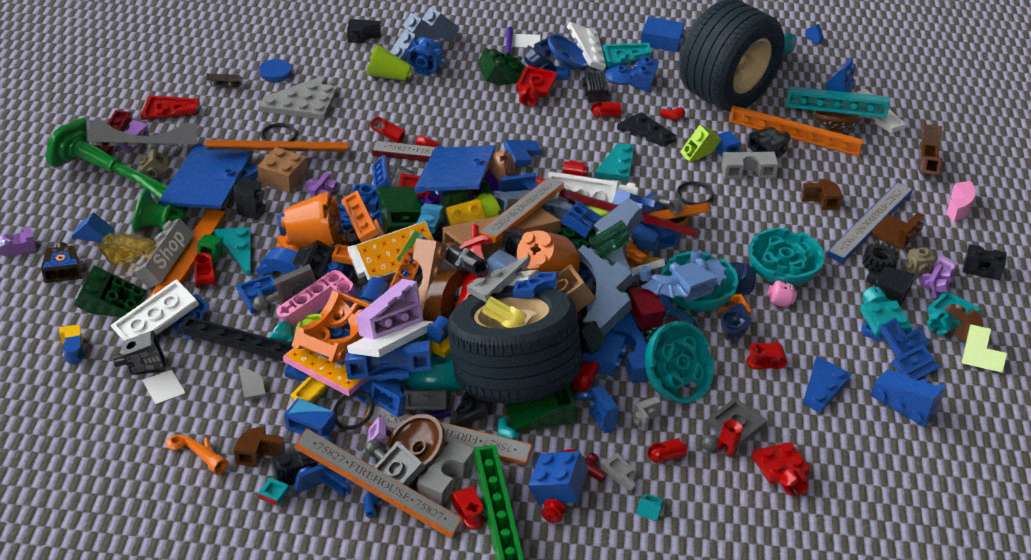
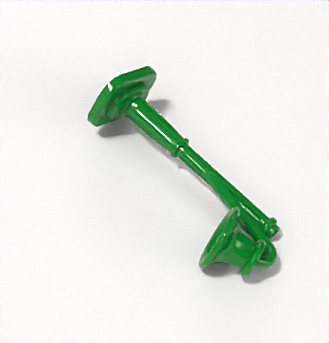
M77 119L59 127L51 134L46 152V163L49 166L57 168L77 158H81L109 170L110 173L116 172L145 188L138 199L132 221L133 233L137 234L143 228L149 226L160 227V230L163 231V225L169 220L174 221L180 218L183 221L185 219L186 211L182 206L168 204L165 207L152 198L151 193L160 199L168 186L120 163L119 158H114L91 145L90 142H86L87 119Z

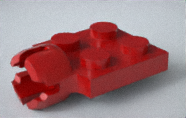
M526 65L516 84V90L520 91V103L526 106L530 102L528 106L532 107L537 104L540 97L547 98L557 79V72Z
M791 442L752 450L751 458L770 484H780L786 493L793 497H796V494L792 489H795L799 496L807 491L809 479L806 475H810V467Z

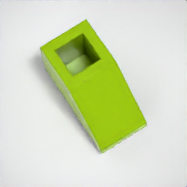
M699 125L680 153L689 162H693L711 154L722 139L713 130Z

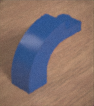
M285 247L273 248L259 261L260 265L255 271L261 276L272 271L287 274L297 270L299 267L293 264V260L298 251Z

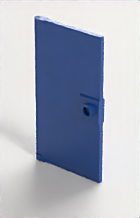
M204 144L194 145L158 203L165 207L170 204L172 206L222 209L254 151L206 150Z
M495 145L435 147L414 188V192L480 189L496 149Z

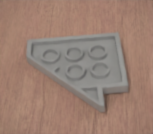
M321 76L264 96L259 105V112L325 120L336 96L337 86L324 85L325 76Z

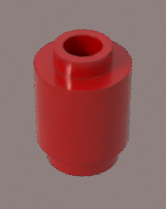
M569 160V162H564L562 173L587 177L589 167L586 166L585 162Z

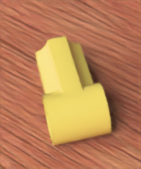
M490 296L482 310V313L500 322V325L504 328L520 327L527 317L524 312L515 307H509Z

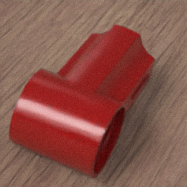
M375 117L371 121V128L375 132L396 143L403 141L406 130L382 117ZM383 122V127L378 130V124Z

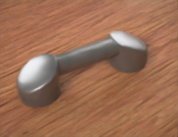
M660 195L648 198L663 203L664 206L669 207V210L674 215L683 211L679 198L668 200Z

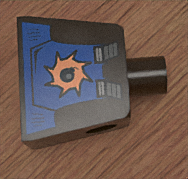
M60 242L56 247L46 249L41 266L44 283L82 279L75 246H68L66 243Z

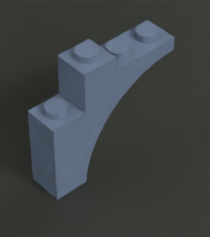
M432 7L428 9L422 19L411 12L402 25L405 27V30L390 52L404 61L408 55L405 49L412 48L411 40L417 41L419 37L424 36L429 39L444 38L452 41L460 28Z
M530 190L496 193L495 199L501 209L498 213L501 215L528 194ZM556 194L542 205L541 208L562 221L565 213L573 205L568 203V199Z
M627 198L594 224L596 229L595 235L599 241L590 248L595 250L600 258L608 260L612 266L618 261L620 264L627 265L630 268L626 259V250L633 231L644 219L641 208L633 200ZM633 272V282H638L637 276Z
M582 245L578 249L580 261L588 267L596 281V298L590 311L582 321H596L604 337L632 310L631 298L624 291L633 283V272L627 265H622L618 261L612 266L608 260L600 258L595 250L592 248L588 249Z

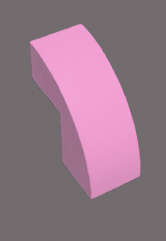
M971 181L955 183L951 195L952 199L947 210V214L953 222L965 218L971 210L975 198V187Z

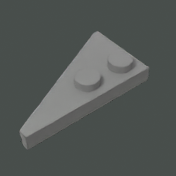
M524 257L501 269L491 271L489 275L483 278L473 280V283L466 286L468 293L487 303L492 293H500L505 286L509 285L516 278L515 273L518 270L524 271L530 265L529 258Z

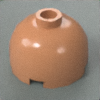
M509 150L493 153L489 164V169L499 183L501 178L512 176V173H515L513 157L511 154H507Z

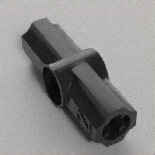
M455 245L446 248L445 259L464 273L468 274L469 272L478 277L485 275L488 271V262L465 247L462 249Z

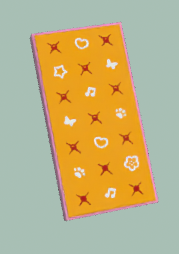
M293 348L283 356V362L347 396H350L369 380V378L348 380L345 364L340 366L337 363H331L329 359L308 348Z

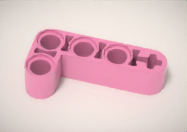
M331 271L280 305L277 309V315L280 321L286 320L293 329L300 321L306 319V316L315 314L324 308L332 290L344 292L358 298L353 283L340 271ZM347 300V302H346V304H347L348 306H351V305L354 304L353 302L348 301V300Z

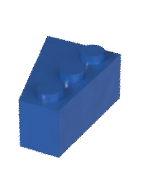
M887 369L874 382L871 397L925 427L937 414L946 385H933L928 383V380H915L911 378V375Z

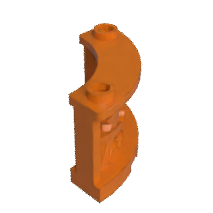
M332 290L330 298L321 312L322 317L318 321L313 320L305 326L298 327L292 347L297 349L308 348L329 357V362L331 363L345 360L348 350L347 346L364 338L359 336L356 316L363 310H358L360 306L367 308L371 303L347 293ZM347 300L354 303L351 308L346 304ZM349 322L350 336L331 339L329 331L331 328H340Z

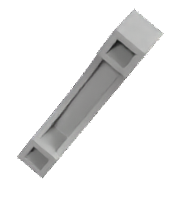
M87 120L86 142H91L93 146H102V142H107L109 146H120V143H128L129 147H139V143H144L146 147H156V144H163V147L174 148V144H181V148H192V145L197 144V123H176V127L168 132L152 136H138L112 128L107 124V120Z

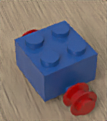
M566 449L563 452L540 453L528 487L537 504H544L541 515L547 522L557 523L562 521L566 510L563 503H574L579 500L589 470L580 451Z

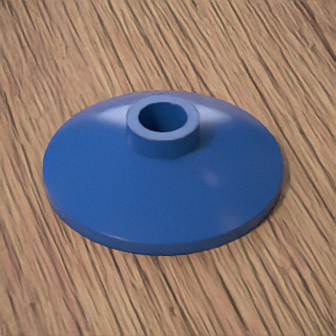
M624 65L612 66L605 71V77L614 84H631L632 79L629 78L632 68Z

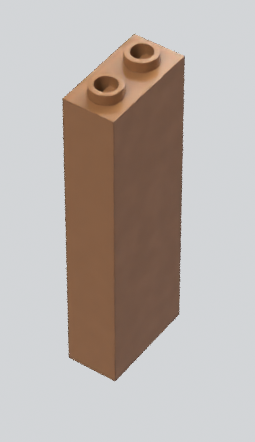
M540 207L515 228L527 232L544 231L554 233L561 229V220ZM498 216L443 227V244H446V248L454 245L460 247L465 241L471 239V225H478L480 231ZM504 237L495 244L491 243L483 246V254L495 253L501 249Z

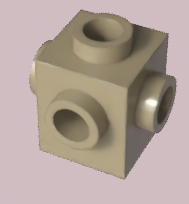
M156 149L151 150L147 155L141 157L139 172L156 180L164 175L168 165V157Z
M927 247L910 249L905 261V267L908 272L915 274L914 278H920L923 274H931L935 258Z

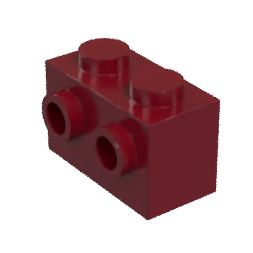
M641 286L629 288L628 295L631 298V312L640 329L662 326L666 316V308L659 301V296L650 290L642 289Z

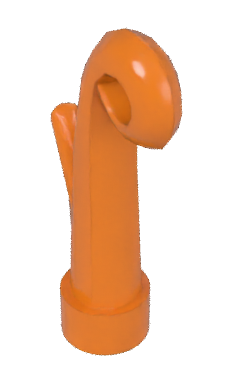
M182 434L170 436L166 441V446L170 450H179L184 445L187 446L216 475L222 474L228 467V461L215 453L208 438L204 439V445Z

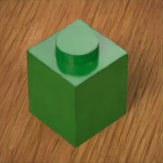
M205 234L197 242V254L202 252L209 253L212 257V262L215 263L223 255L224 237Z

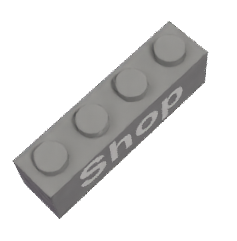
M180 218L174 221L169 220L163 225L162 228L164 230L154 238L155 242L145 250L146 255L136 263L137 267L133 273L148 288L158 285L163 281L194 236V233Z

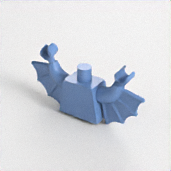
M691 250L690 263L681 266L674 262L670 265L669 272L672 273L671 276L651 274L650 267L643 266L642 270H639V277L642 281L651 280L641 286L642 289L650 290L655 295H666L671 298L682 297L686 302L713 293L715 285L721 286V281L727 278L724 274L726 268L720 264V259L704 261L702 259L703 251L698 250V252H694Z

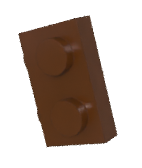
M917 212L908 223L887 215L872 230L871 234L903 250L923 229L924 223L922 221L924 215Z

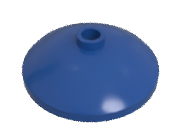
M559 34L550 35L548 38L549 48L560 64L577 69L588 66L582 54L583 50L574 41Z

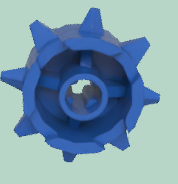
M424 36L419 37L417 41L411 40L412 48L405 49V51L408 52L407 62L414 67L413 70L422 75L440 73L438 66L446 65L442 61L444 57L443 45Z

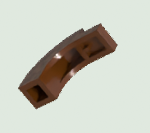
M924 124L918 160L920 174L940 176L942 158H939V146L942 126Z
M445 269L433 279L426 297V321L434 323L438 316L449 319L454 310L455 294L463 285V281L468 277L469 272L466 274L461 269Z

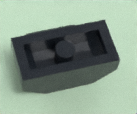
M316 240L310 246L299 248L293 264L299 268L309 264L317 281L320 279L333 249Z

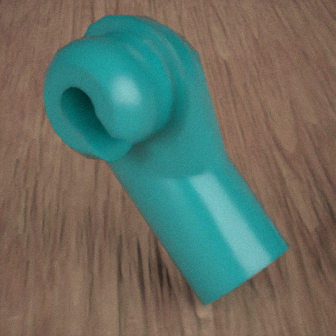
M504 417L498 419V436L518 441L520 435L514 429L508 427V419Z

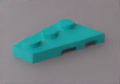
M649 43L604 44L602 47L607 67L640 60L641 56H652Z
M617 143L594 172V178L629 182L634 145Z

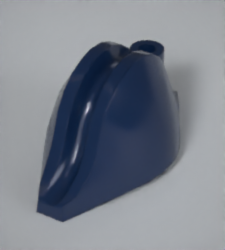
M737 303L722 314L721 328L725 340L733 338V342H737L746 333L751 321L744 304Z

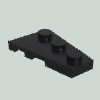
M642 112L617 124V130L623 131L625 129L630 131V134L633 136L641 135L645 137L646 141L662 147L676 141L677 135Z

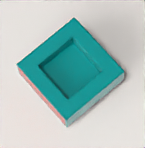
M269 478L258 492V499L278 506L289 492V485Z

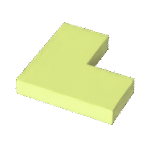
M970 324L961 363L1003 373L1007 353L987 349L991 329Z

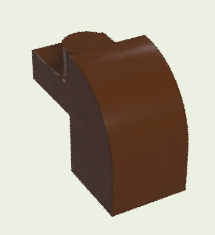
M819 179L818 183H803L800 197L801 201H819L822 210H840L843 196L837 184L827 179Z
M956 303L955 306L948 304L944 310L961 321L952 335L964 343L967 340L970 324L983 327L982 318L974 309H969L965 313L966 309Z
M265 427L247 430L239 437L234 449L236 464L257 467L262 455L278 456L285 454L284 437L266 434Z

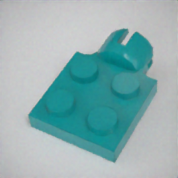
M877 286L875 289L870 287L864 291L862 297L864 304H861L860 311L875 336H883L879 327L894 318L898 320L905 333L912 331L913 326L897 300L887 299L884 291Z
M949 291L944 292L928 306L927 313L930 316L927 320V326L931 332L938 329L936 335H943L950 329L957 328L961 321L944 311L948 304L954 306L956 303L966 309L965 313L969 309H974L979 313L981 308Z

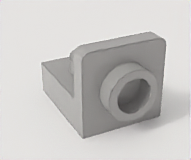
M657 396L635 404L633 420L642 431L648 429L649 419L651 420L659 416L661 401Z

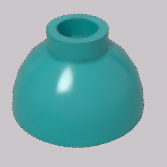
M283 320L277 324L269 338L292 344L295 336L293 335L291 325L286 320Z

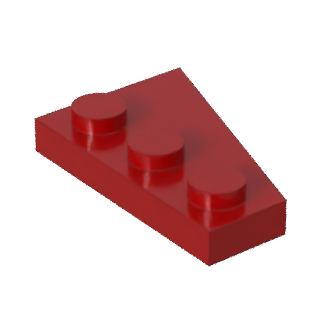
M149 95L141 113V120L193 115L197 113L200 101L194 98Z

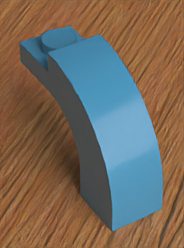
M425 203L421 208V215L417 223L426 221L430 232L435 233L441 222H448L445 212L446 206Z

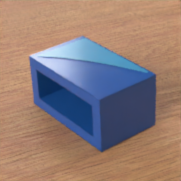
M297 398L284 414L286 429L300 435L307 428L323 437L324 435H329L336 426L334 411Z

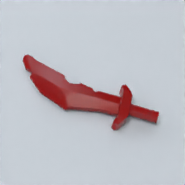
M473 224L471 225V239L465 241L459 248L463 249L465 247L485 260L483 246L491 244L492 240L488 236H479V226ZM469 273L468 277L463 281L456 306L471 296L466 286L473 283V280L485 277L486 274L477 277Z

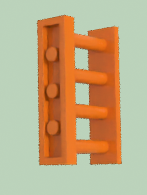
M358 191L341 200L362 243L384 235L378 220H372Z

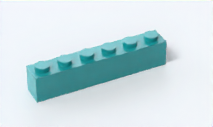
M790 86L787 92L786 107L887 118L890 97Z

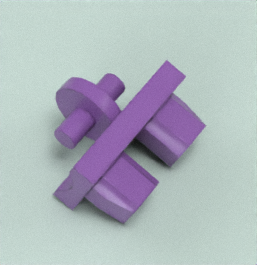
M325 172L319 180L309 179L307 181V192L312 197L323 192L335 193L338 190V181L332 180L330 173Z
M942 264L936 265L932 274L926 273L920 278V284L923 288L932 289L931 298H937L939 293L948 292L949 283L954 281L953 270H943Z

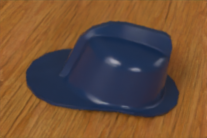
M530 45L527 46L529 50L521 60L525 67L526 65L541 69L546 67L556 71V66L550 59Z
M748 262L730 263L738 276L736 293L742 295L750 294L755 287V269Z

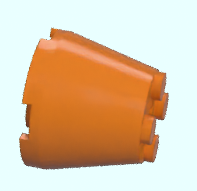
M331 192L320 193L284 209L285 216L281 217V225L283 228H286L287 234L285 238L287 245L307 247L318 240L335 249L337 244L342 243V234H338L341 222L340 211L336 198L331 197Z
M544 231L526 232L518 244L517 259L529 258L530 265L524 271H557L559 273L569 264L574 267L577 273L579 271V253L573 242L562 235Z

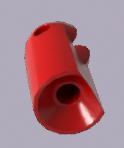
M597 102L592 105L591 112L596 118L620 117L621 104L620 102Z
M582 361L580 372L571 382L572 388L576 392L579 391L580 387L583 392L590 388L600 369L599 364L596 361L590 363Z
M730 419L723 423L718 450L721 452L728 446L726 456H732L738 450L743 426L740 422Z
M680 438L652 444L647 454L654 463H662L687 456V447L685 443L680 442Z

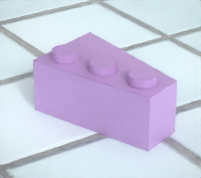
M401 279L356 316L359 336L376 339L424 321L417 281Z

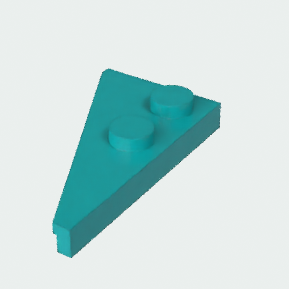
M250 227L214 229L215 236L224 237L223 248L228 251L230 257L234 262L237 261L243 273L251 276Z

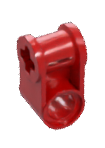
M204 252L197 254L194 258L196 288L204 285L216 286L211 255Z
M751 344L749 348L750 356L746 359V364L750 368L756 370L781 369L787 365V358L782 344Z
M471 486L451 493L452 504L462 518L464 526L470 530L481 528L484 523L481 514L483 512V505L478 498L475 488Z

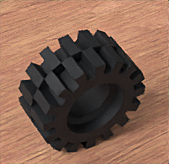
M872 243L865 249L862 262L864 268H868V271H874L873 273L880 274L884 267L896 269L899 259L898 251L894 247L891 248L889 244L884 246L885 243H881V245L879 243H875V245Z

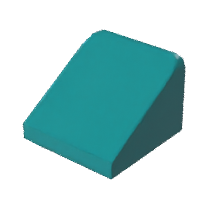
M645 493L639 500L636 514L657 521L665 500Z

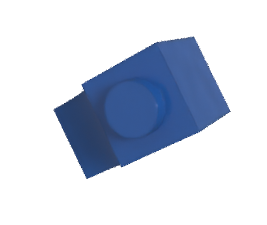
M394 378L381 382L377 380L372 381L370 396L374 403L397 417L404 415L406 396L404 395L405 384Z

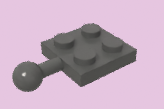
M308 264L273 279L277 292L267 297H255L253 307L257 311H264L268 308L269 304L280 299L283 304L316 282L310 265Z
M735 397L708 418L707 424L718 432L714 435H706L702 439V447L709 452L715 451L718 448L722 426L726 420H736L743 426L739 447L766 427L768 420Z
M370 440L365 445L366 454L370 457H377L380 460L374 467L406 486H409L426 467L399 441L387 453L382 451V445L377 440Z

